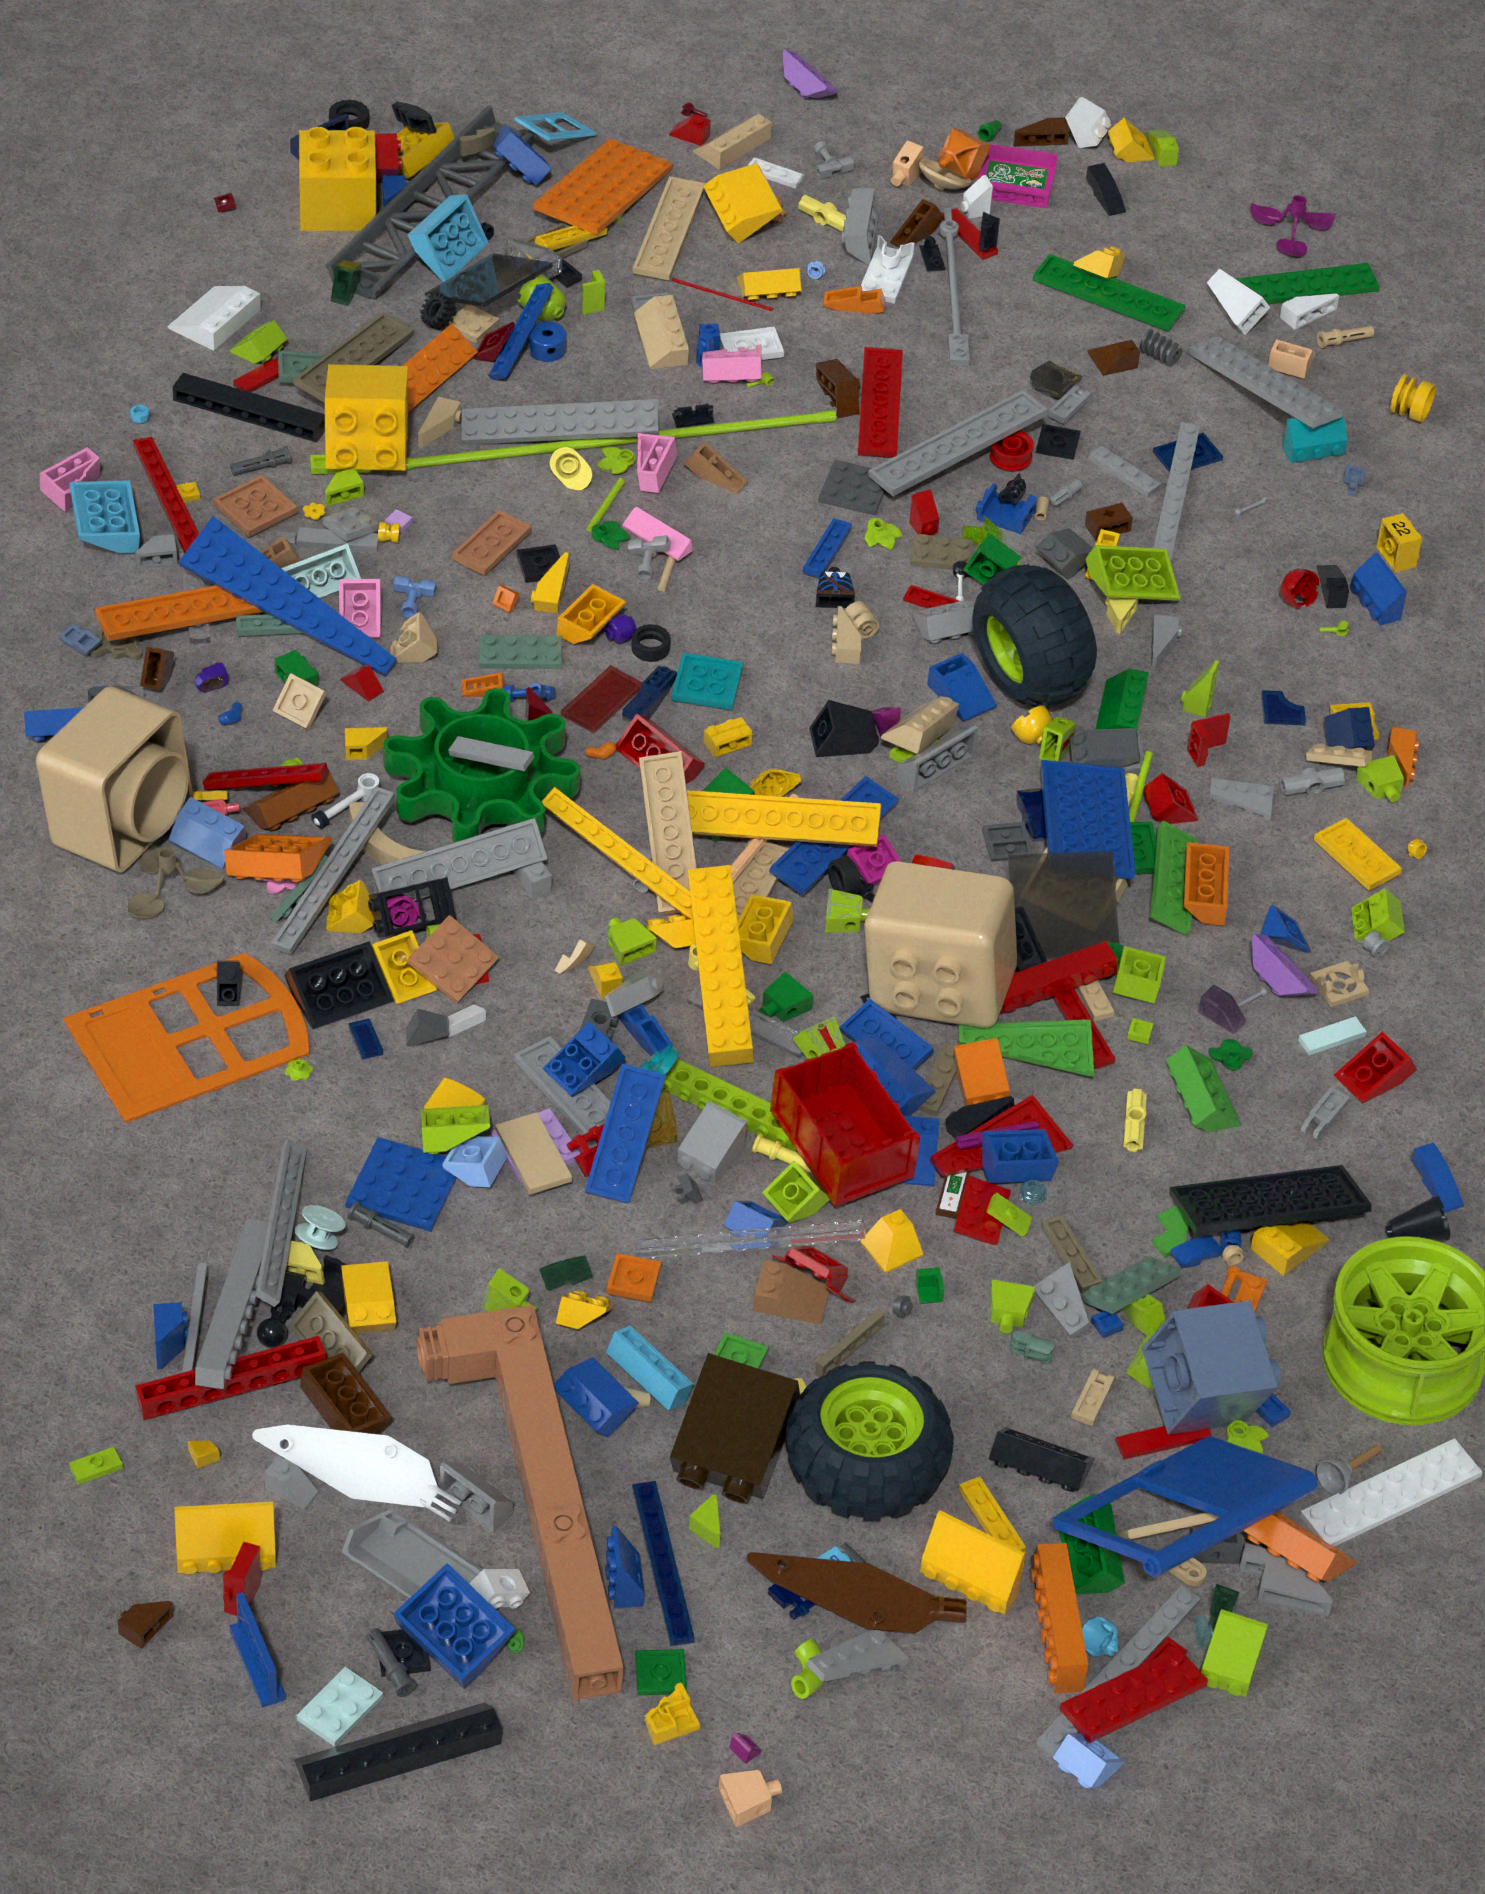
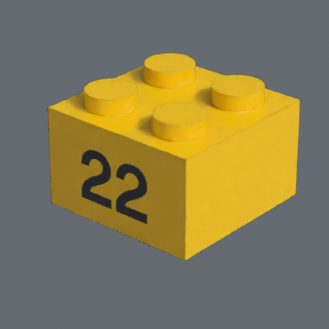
M1403 513L1382 518L1377 549L1394 572L1416 567L1422 544L1421 534L1415 530L1411 521Z

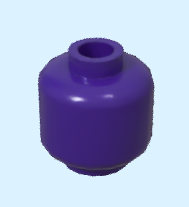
M621 614L612 618L607 623L605 634L609 640L620 644L632 639L633 632L637 629L636 624L631 616L628 617L625 614Z

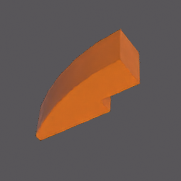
M862 286L825 291L823 304L824 307L838 311L869 314L881 313L885 309V297L882 288L863 291Z

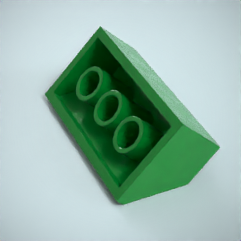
M1127 669L1106 680L1095 730L1126 728L1138 730L1149 672Z
M1093 1493V1494L1089 1495L1088 1497H1086V1498H1084L1083 1500L1077 1502L1076 1504H1074V1505H1072L1071 1507L1065 1509L1064 1511H1066V1510H1068V1509H1070V1508H1072V1507L1078 1505L1079 1503H1081V1502H1083V1501H1085V1500H1087V1499H1089V1498L1095 1496L1096 1494ZM1110 1503L1077 1520L1117 1536L1112 1505ZM1059 1531L1061 1543H1067L1076 1595L1109 1593L1125 1584L1119 1553Z

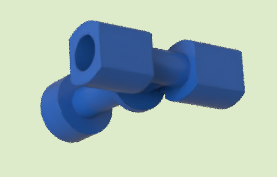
M539 683L529 685L540 699L553 700L556 698L555 687ZM504 685L503 687L510 694V702L515 701L516 697H526V688L515 689L514 685Z

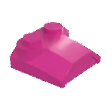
M885 834L878 837V847L857 845L847 851L848 856L854 861L866 883L869 884L871 882L874 886L880 884L889 863L901 862Z

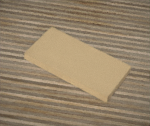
M537 1112L495 1125V1131L500 1137L529 1194L572 1182V1175Z
M1203 1513L1118 1532L1117 1536L1133 1540L1210 1523L1220 1517L1210 1513Z

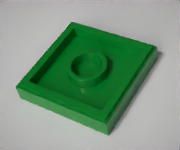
M684 1649L635 1650L637 1696L670 1695L675 1690V1686L681 1682L687 1692Z

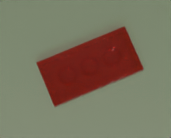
M610 665L561 710V716L594 734L639 693L642 682Z

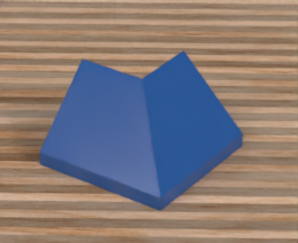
M1271 905L1261 935H1267L1274 944L1310 953L1311 949L1296 920L1275 905Z

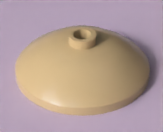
M921 159L919 162L921 171L928 180L934 183V187L944 190L947 188L955 190L966 188L971 184L970 178H964L947 167L942 169L937 161Z

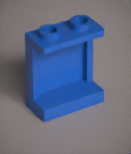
M993 483L990 489L985 490L983 500H979L975 510L978 512L977 520L1021 535L1036 511L1038 497L1030 495L1026 502L1019 500L1016 505H1013L1012 500L1003 502L999 499V493L996 491L997 484Z

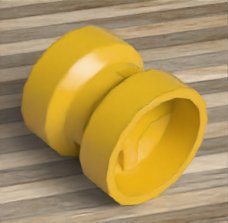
M380 522L378 542L390 540L392 543H399L400 523L387 524V522Z

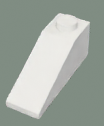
M1336 293L1295 297L1282 304L1280 318L1296 330L1336 310L1339 295Z

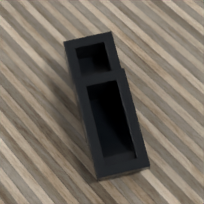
M1105 163L1088 166L1086 179L1093 187L1094 196L1108 216L1126 213L1119 189Z

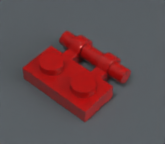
M604 1124L591 1127L589 1132L583 1135L578 1134L573 1137L572 1141L567 1143L569 1151L577 1148L581 1152L574 1159L584 1177L590 1175ZM595 1140L597 1145L589 1148L587 1142Z

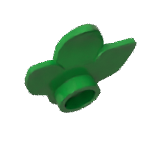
M605 521L602 524H596L591 530L592 538L595 541L603 542L605 546L616 550L619 549V542L628 541L631 538L629 533L625 529L620 528V523L616 521Z
M1233 1039L1223 1040L1221 1047L1209 1048L1208 1051L1213 1059L1223 1061L1225 1068L1229 1070L1240 1069L1244 1064V1060L1251 1058L1253 1055L1250 1047H1241L1240 1043Z

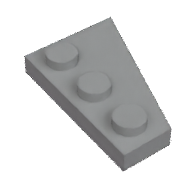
M1211 778L1209 798L1230 806L1236 805L1246 809V812L1251 814L1257 813L1262 815L1263 818L1270 820L1274 786Z
M1070 1262L1034 1286L1035 1294L1071 1339L1091 1327Z

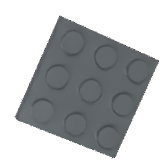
M834 460L819 495L818 502L876 515L886 490L869 477V470L872 468Z

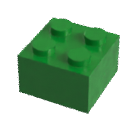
M989 533L963 570L984 585L997 573L1016 566L1022 557Z

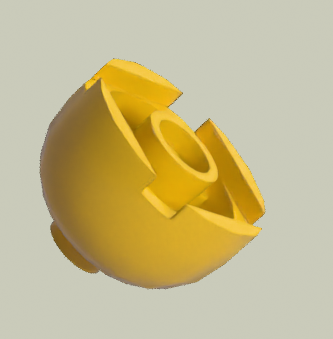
M1044 705L1029 710L1030 714L1025 718L1023 715L1020 716L1011 726L1014 735L1021 742L1030 745L1035 743L1041 745L1044 727L1053 720L1050 712Z

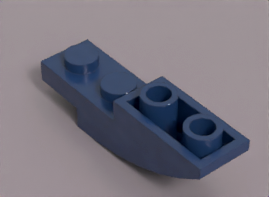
M658 666L641 683V690L623 708L622 716L633 719L636 714L651 718L668 694L677 676V672L665 666Z

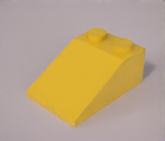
M412 930L371 945L396 1004L437 991V988L407 963L408 958L419 948Z
M1305 1220L1298 1221L1295 1224L1282 1223L1276 1224L1273 1227L1262 1226L1253 1233L1250 1249L1285 1276L1326 1245L1330 1239Z
M388 1261L341 1266L347 1323L355 1333L395 1329L396 1316Z

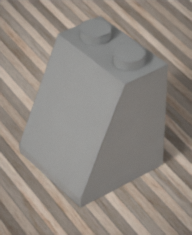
M709 1101L678 1148L677 1163L684 1169H690L697 1173L702 1179H708L715 1183L745 1150L747 1121Z

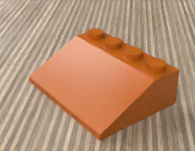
M255 834L224 850L226 873L229 876H235L236 879H244L249 876L254 877L255 880L269 877L273 878L274 881H281L286 878L292 879L293 882L303 881L305 877L311 875L331 843V837Z
M1279 1512L1243 1530L1249 1534L1247 1539L1257 1545H1260L1261 1542L1267 1545L1268 1552L1276 1557L1283 1555L1288 1559L1287 1564L1297 1570L1302 1567L1308 1571L1306 1575L1316 1582H1319L1320 1579L1329 1582L1353 1567L1357 1562L1352 1557Z

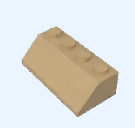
M756 114L696 148L693 152L720 170L770 140L772 122L764 116Z
M673 295L651 298L634 312V318L649 368L688 365L689 348Z
M940 696L920 705L882 734L881 739L919 754L954 726L959 703L954 702L949 697Z

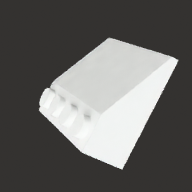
M214 286L169 324L168 329L209 349L215 350L261 310L260 293L246 286Z

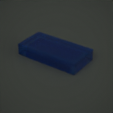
M370 1018L348 1023L349 1031L362 1060L383 1055V1048Z

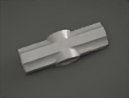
M1307 768L1300 775L1280 778L1279 784L1283 795L1302 792L1313 795V793H1321L1324 788L1344 785L1345 778L1342 768L1317 771L1315 768Z

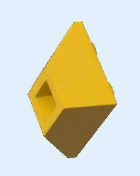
M361 879L348 885L344 890L330 898L326 925L327 931L362 933L373 926V914L368 907V895L370 894Z
M685 915L668 916V921L660 918L647 920L648 924H643L657 939L671 948L686 947L696 943L693 920L686 918Z
M574 1290V1292H569L561 1297L555 1324L579 1329L612 1310L615 1304L610 1303V1299L607 1297L596 1296V1298L587 1297V1293L584 1291Z

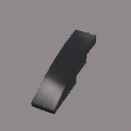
M396 101L392 104L397 121L403 122V125L409 127L410 131L432 134L437 132L432 117L426 110Z

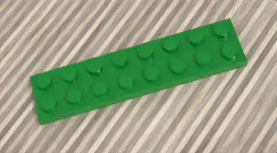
M1052 254L1047 256L1033 274V280L1168 332L1184 313L1186 307L1182 303L1113 277L1105 278L1076 267L1073 262Z
M1368 263L1234 278L1263 297L1268 305L1284 303L1295 297L1336 293L1339 296L1378 292L1380 289Z

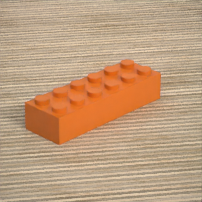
M1067 1543L1038 1544L1036 1554L1032 1555L1033 1569H1030V1581L1035 1583L1036 1589L1033 1590L1034 1603H1039L1040 1608L1037 1609V1621L1042 1623L1043 1629L1040 1631L1041 1643L1046 1644L1044 1661L1045 1664L1050 1666V1670L1047 1672L1048 1684L1053 1685L1054 1694L1082 1692L1086 1681L1088 1659Z

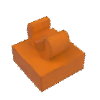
M499 585L492 604L507 612H512L518 602L519 593L504 585Z

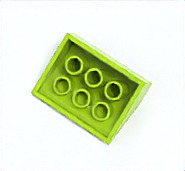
M1095 545L1086 557L1091 578L1107 597L1175 601L1181 599L1167 549Z

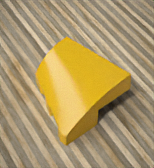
M682 1682L675 1686V1690L668 1697L664 1696L659 1701L657 1707L652 1708L645 1715L647 1729L654 1745L700 1729V1722L690 1706L691 1699Z

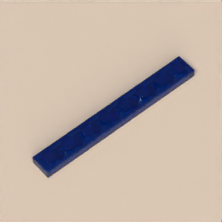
M656 1481L632 1484L635 1504L670 1646L694 1643L695 1637Z

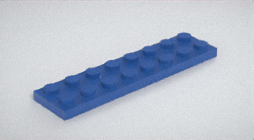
M865 776L840 801L880 803L881 821L898 804L899 798ZM797 841L771 865L769 872L804 895L828 872L830 861L842 858L847 854L848 849L855 845Z

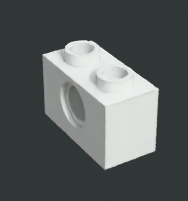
M483 1569L469 1583L495 1609L500 1607L517 1608L523 1604V1600L530 1594L519 1569Z

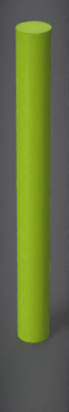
M623 478L617 480L587 526V531L591 532L592 527L600 523L624 486L625 480Z
M1150 751L1145 752L1129 810L1130 822H1135L1153 756V753Z

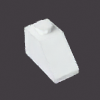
M986 175L978 179L963 195L961 210L963 213H966L969 219L980 217L983 215V212L990 214L993 186Z

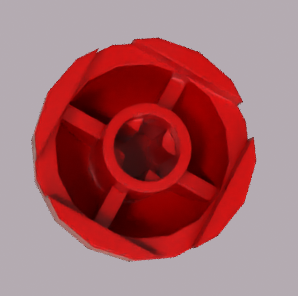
M1301 568L1289 571L1281 583L1280 593L1283 600L1291 607L1300 609L1303 605H1306V608L1312 605L1318 596L1316 591L1317 585L1320 586L1318 575L1313 571ZM1299 596L1303 598V603H1297L1294 597Z

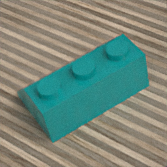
M1344 414L1341 418L1314 428L1296 418L1287 419L1282 448L1290 463L1345 454L1348 439Z

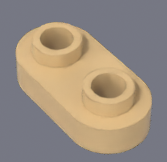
M1194 1558L1169 1570L1171 1574L1185 1584L1193 1587L1202 1585L1207 1574L1205 1566Z

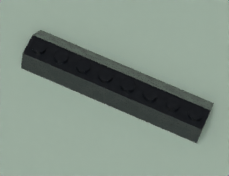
M484 1702L296 1758L294 1762L311 1802L500 1745L502 1728L494 1709Z

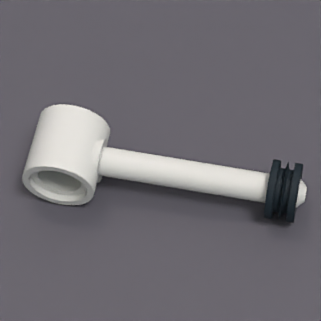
M372 773L361 775L358 778L357 791L325 812L319 810L312 814L313 823L322 829L329 824L328 819L347 808L349 802H356L359 799L366 802L374 788L379 787V778Z

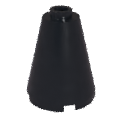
M1432 1197L1390 1219L1388 1226H1385L1387 1237H1420L1435 1241L1449 1240V1237H1451L1447 1216L1444 1215L1442 1210L1444 1206L1440 1197Z

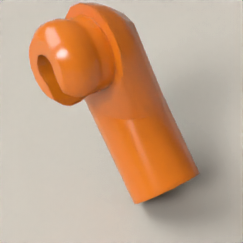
M606 742L599 748L588 746L586 756L605 760L616 752V745L613 742Z

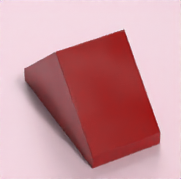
M370 664L356 668L340 678L341 682L368 702L384 692Z

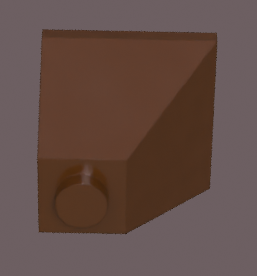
M1133 340L1087 351L1103 376L1138 368L1140 351Z

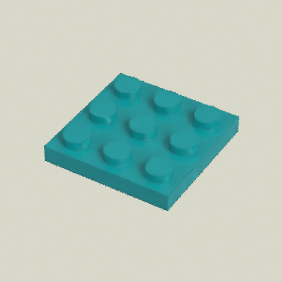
M683 652L671 700L732 710L743 670V662Z

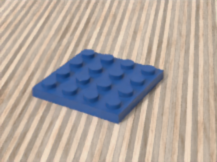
M377 1137L345 1202V1207L350 1209L356 1201H359L363 1207L371 1211L376 1210L381 1218L432 1232L457 1177L443 1168L442 1164L447 1156L430 1154L428 1152L423 1153V1149Z

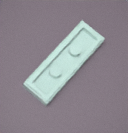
M1355 1016L1299 1035L1298 1041L1308 1055H1312L1365 1037L1367 1031Z

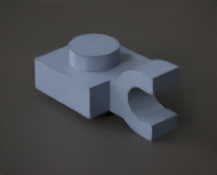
M1346 465L1343 483H1349L1347 496L1355 497L1357 485L1363 486L1366 468Z

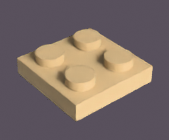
M469 303L456 316L452 317L454 319L453 322L449 321L450 324L453 323L466 339L474 343L479 342L499 324V318Z
M290 673L272 711L309 729L327 691Z

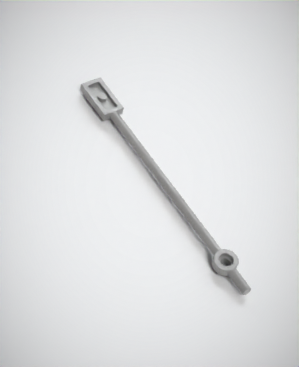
M945 208V221L941 222L939 232L946 238L954 333L948 334L950 365H969L968 334H961L953 238L958 235L959 225L952 220L951 209Z

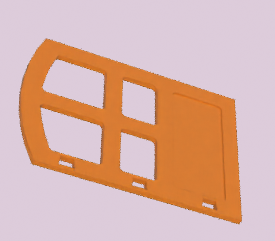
M244 952L225 960H239L240 971L263 988L270 996L269 999L222 1016H216L197 987L216 979L217 963L63 1017V1021L123 1121L127 1123L282 1066L290 1061L309 1056L308 1034L301 1010L292 994L276 975ZM165 988L166 992L154 995L153 992ZM181 993L198 1019L199 1024L173 1034H168L149 1003ZM102 1011V1015L91 1018V1014ZM276 1011L280 1012L286 1025L289 1046L250 1061H244L225 1030ZM207 1037L211 1040L228 1068L204 1078L196 1079L177 1048Z

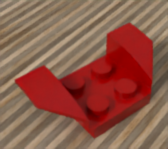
M813 1246L792 1247L785 1254L784 1258L772 1256L781 1263L788 1264L793 1268L800 1266L812 1269L815 1276L821 1279H829L826 1284L828 1290L848 1302L854 1303L856 1301L841 1292L848 1278V1267Z

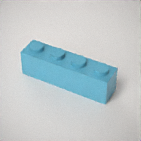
M631 1325L615 1331L606 1353L668 1411L684 1405L694 1383Z

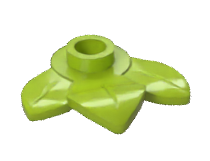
M616 447L602 448V453L606 458L598 462L597 466L602 470H611L613 474H620L635 463V455L628 449L621 450Z
M872 518L867 523V532L864 538L870 548L878 543L884 548L892 550L895 545V539L901 538L903 535L897 526L885 523L879 518Z
M1236 1420L1227 1427L1226 1431L1227 1442L1263 1454L1260 1442L1269 1436L1263 1428L1256 1425L1248 1426L1244 1421Z

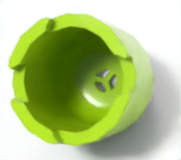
M538 273L535 279L529 278L523 284L519 291L521 297L518 299V302L525 307L536 285L550 283L554 288L538 319L541 321H552L561 317L564 313L566 297L544 274Z

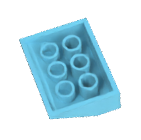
M467 194L450 195L408 234L415 252L444 283L453 278L489 244Z
M130 480L69 482L78 539L116 553H136L139 549L140 533Z

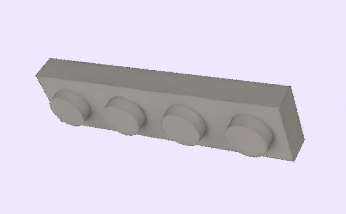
M1102 445L1089 454L1088 459L1147 498L1161 488V483Z

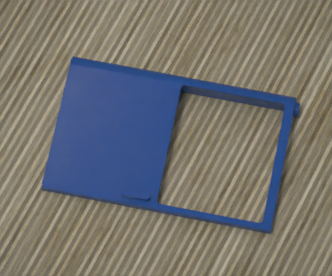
M1208 1436L1164 1460H1159L1143 1468V1471L1053 1517V1528L1143 1562L1145 1572L1152 1577H1158L1316 1491L1318 1483L1315 1475L1307 1469ZM1137 1488L1145 1489L1220 1517L1161 1550L1148 1548L1077 1521Z

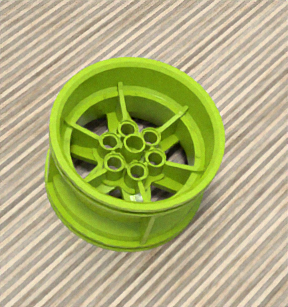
M1420 1237L1387 1238L1371 1243L1354 1253L1339 1273L1333 1298L1334 1310L1323 1339V1366L1331 1384L1352 1406L1369 1416L1389 1423L1425 1425L1440 1422L1458 1414L1477 1395L1485 1372V1271L1461 1251L1444 1243ZM1377 1305L1379 1308L1368 1307V1306ZM1375 1338V1340L1379 1344H1381V1348L1377 1347L1367 1339ZM1447 1341L1467 1344L1468 1347L1464 1352L1458 1354Z

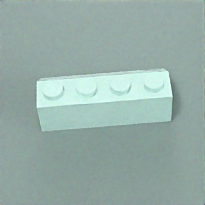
M348 544L335 547L281 568L318 598L339 591V580L361 579Z

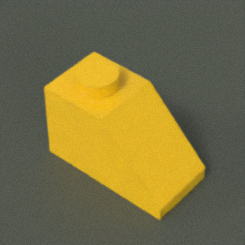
M607 961L588 965L589 972L601 999L605 998L608 993L622 983L623 977L616 962Z

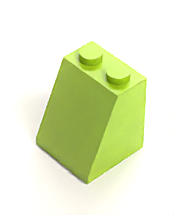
M1221 1609L1201 1671L1208 1679L1207 1687L1219 1688L1228 1691L1234 1696H1247L1263 1650L1268 1624Z

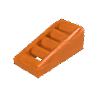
M499 672L463 679V697H483L485 692L490 689H503L504 685H506L503 673Z

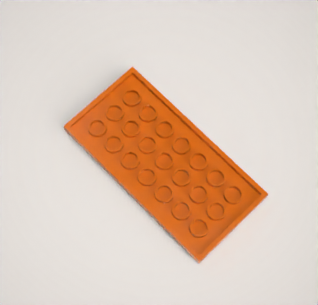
M609 138L533 202V210L598 235L673 169V163Z

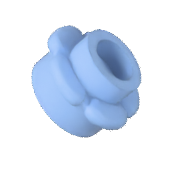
M819 261L810 262L807 273L810 278L819 279L825 274V267Z

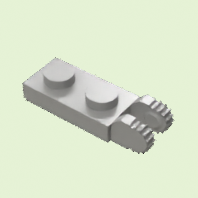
M1330 1087L1309 1112L1307 1119L1301 1126V1131L1306 1133L1313 1122L1318 1124V1127L1313 1132V1138L1318 1139L1325 1128L1327 1129L1346 1107L1350 1097Z

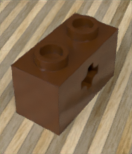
M1118 503L1087 511L1085 526L1096 541L1101 529L1119 534L1130 532L1133 517L1123 503Z

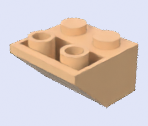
M1276 339L1270 352L1268 366L1276 371L1304 379L1316 353L1312 349Z

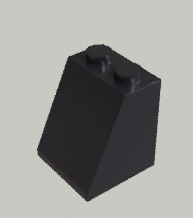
M832 700L826 702L809 727L816 757L870 754L879 742L872 711Z

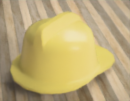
M563 447L554 451L550 459V467L557 478L567 488L574 490L586 488L592 479V471L588 463L572 448Z

